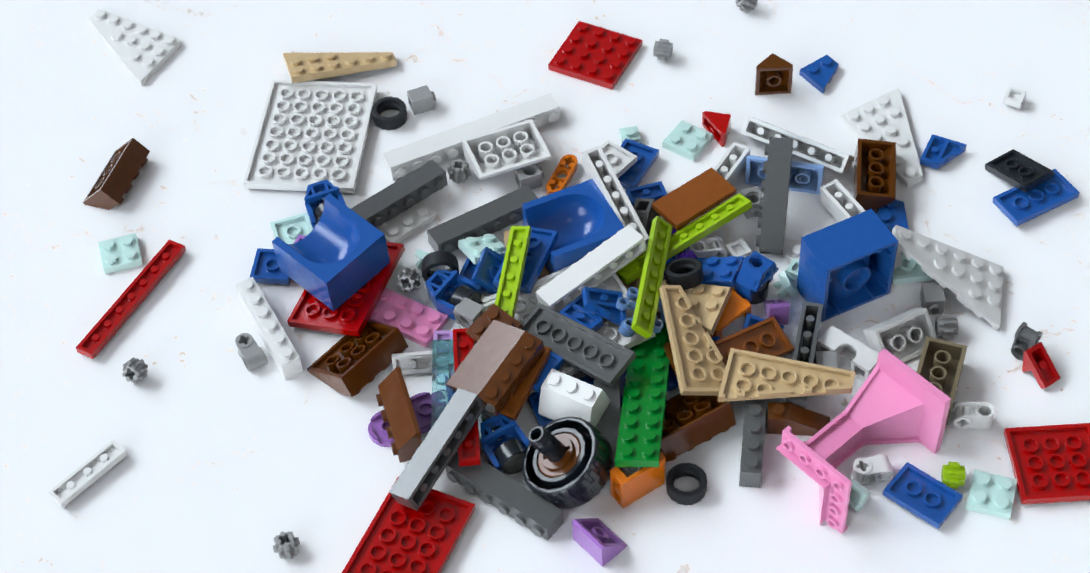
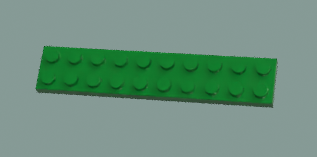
M662 322V330L660 333H655V337L630 348L637 357L627 368L615 467H659L670 371V361L663 348L666 343L670 342L665 322Z

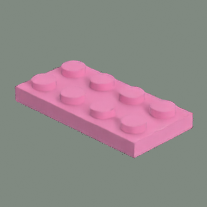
M385 288L368 321L398 327L404 338L427 348L433 341L434 330H442L449 320L448 315Z

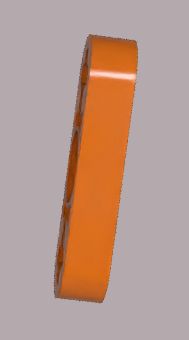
M568 154L561 158L546 184L547 195L567 188L578 168L576 156ZM560 174H565L567 177L558 178L557 176Z

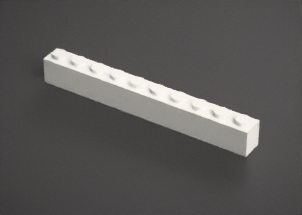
M548 93L382 153L384 167L392 180L404 177L431 160L439 164L464 155L463 139L530 119L533 120L536 128L561 119L560 106L552 94Z

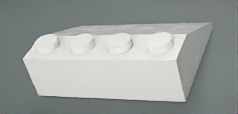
M532 119L462 140L464 157L467 163H469L470 169L480 180L552 159Z

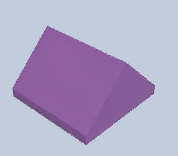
M580 518L572 521L573 540L602 567L627 547V544L599 518Z

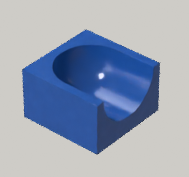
M593 179L522 204L524 226L558 231L559 237L545 263L550 274L578 262L587 253L593 251L619 230L625 228Z
M330 193L324 198V209L320 220L305 238L294 244H286L279 237L272 241L280 270L332 311H335L390 263L385 234Z
M872 209L801 237L797 289L805 302L823 304L821 322L890 294L898 240Z

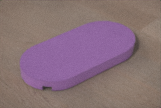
M423 392L410 397L420 432L423 434L432 428L446 407V402L440 395H433L430 392ZM381 411L373 415L370 419L371 422L368 424L369 437L378 446L391 447L390 444L394 442L393 439H388L385 428L388 427V422L383 423Z

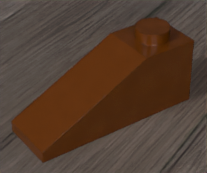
M768 402L767 434L782 435V431L787 426H790L792 428L791 433L794 435L813 436L831 422V418L791 403Z

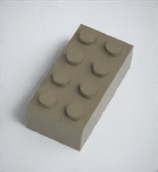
M926 336L917 373L951 398L946 425H948L968 346Z

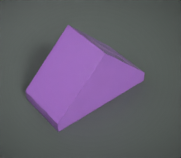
M784 299L763 301L767 319L774 316L780 325H788L790 302Z

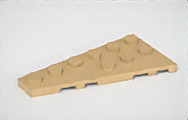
M393 52L283 53V59L292 83L397 66Z
M641 277L628 285L621 280L627 291L630 287H635L639 290ZM663 279L662 285H667L665 279ZM700 284L694 288L684 290L692 304L693 312L702 321L703 329L710 335H713L731 296V287Z
M661 285L659 292L681 396H718L726 368L722 361L721 353L709 333L704 331L701 325L702 321L693 312L692 304L681 285Z
M731 348L718 395V402L852 393L856 372Z

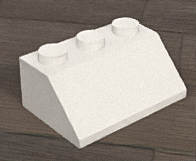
M914 307L863 330L871 349L880 352L885 348L903 363L922 354L926 336L937 339L927 308Z
M551 369L541 385L538 413L553 421L563 417H579L596 427L611 400L603 389Z

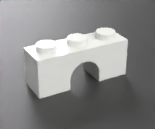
M831 326L817 340L816 351H836L837 358L846 356L853 359L850 371H855V377L863 382L866 381L877 364L878 351L867 347L861 341L852 338L834 326Z

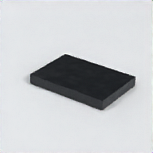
M1014 149L985 164V170L1023 192H1027L1054 177L1053 170Z

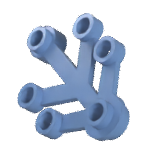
M630 287L626 293L627 298L619 297L616 307L621 311L627 309L635 310L636 302L629 300H637L639 290L635 287ZM659 297L658 308L661 313L659 316L660 320L656 316L654 333H660L663 327L662 322L666 323L661 297ZM633 316L621 322L619 327L621 335L632 337L635 334V331L631 329Z

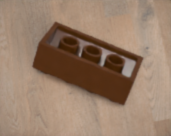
M131 138L115 150L83 201V204L107 210L112 209L114 206H120L125 199L123 195L133 186L131 184L132 180L139 176L140 167L147 163L148 158L146 157L150 151L134 138Z
M858 138L854 154L853 198L865 211L869 209L874 211L896 199V142Z
M397 367L378 385L379 394L376 395L378 406H383L384 409L381 411L383 423L388 422V427H385L388 439H393L394 442L390 444L393 456L397 455L399 462L402 463L411 460L422 443V438L401 368Z

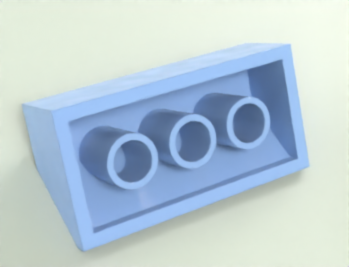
M747 155L745 184L761 186L762 180H766V173H763V163L767 162L768 157ZM792 161L789 190L820 195L825 165Z

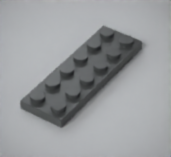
M541 303L535 307L522 323V330L541 339L544 346L551 348L554 353L561 356L566 364L611 388L637 357L634 351Z

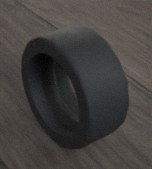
M384 97L375 102L372 107L374 123L383 130L398 129L407 121L406 104L397 97ZM387 110L399 111L393 117H383L380 115Z
M447 251L431 252L421 262L422 277L425 282L435 272L430 269L436 266H448L450 268L447 271L457 270L459 273L456 256Z
M679 258L665 266L664 272L667 285H681L683 290L700 285L704 280L702 263L697 259Z
M680 463L673 466L668 471L666 477L668 496L671 500L681 505H693L700 502L705 497L707 491L706 473L701 467L692 463ZM689 476L698 480L699 487L693 491L685 492L677 489L674 486V481L680 477Z

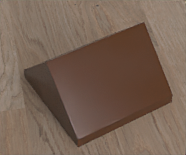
M773 53L756 66L755 95L790 94L793 64Z

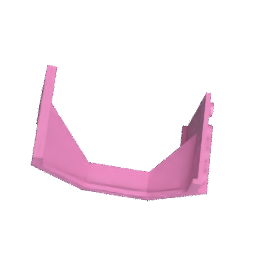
M884 348L878 353L875 368L842 413L809 440L803 442L792 434V428L787 426L782 431L781 444L775 449L819 484V525L827 521L832 529H836L842 534L848 529L846 520L852 482L836 468L866 445L920 443L936 454L941 449L951 398Z

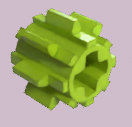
M948 462V465H942L941 482L952 489H959V486H964L965 466H961L959 462Z

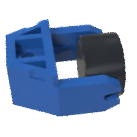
M322 180L307 186V194L304 197L305 207L314 229L323 213L324 198L329 193L346 205L339 188L333 186L328 180Z
M754 251L750 256H746L742 262L736 279L735 291L743 299H747L750 304L762 303L768 297L769 283L773 280V276L779 268L776 267L775 262Z
M436 270L425 282L429 299L437 311L448 315L453 320H456L453 310L465 297L479 304L481 303V287L460 275L457 270Z
M499 414L498 417L494 415L481 422L482 448L490 465L508 475L522 471L523 457L529 440L517 425V422L509 420L502 414ZM494 427H498L497 430L492 431Z

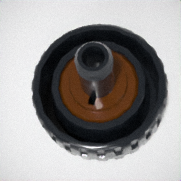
M563 417L548 423L544 427L537 426L531 429L528 435L529 444L523 457L522 473L526 484L535 494L561 509L579 507L599 494L610 477V470L613 467V451L609 441L596 427L579 417Z

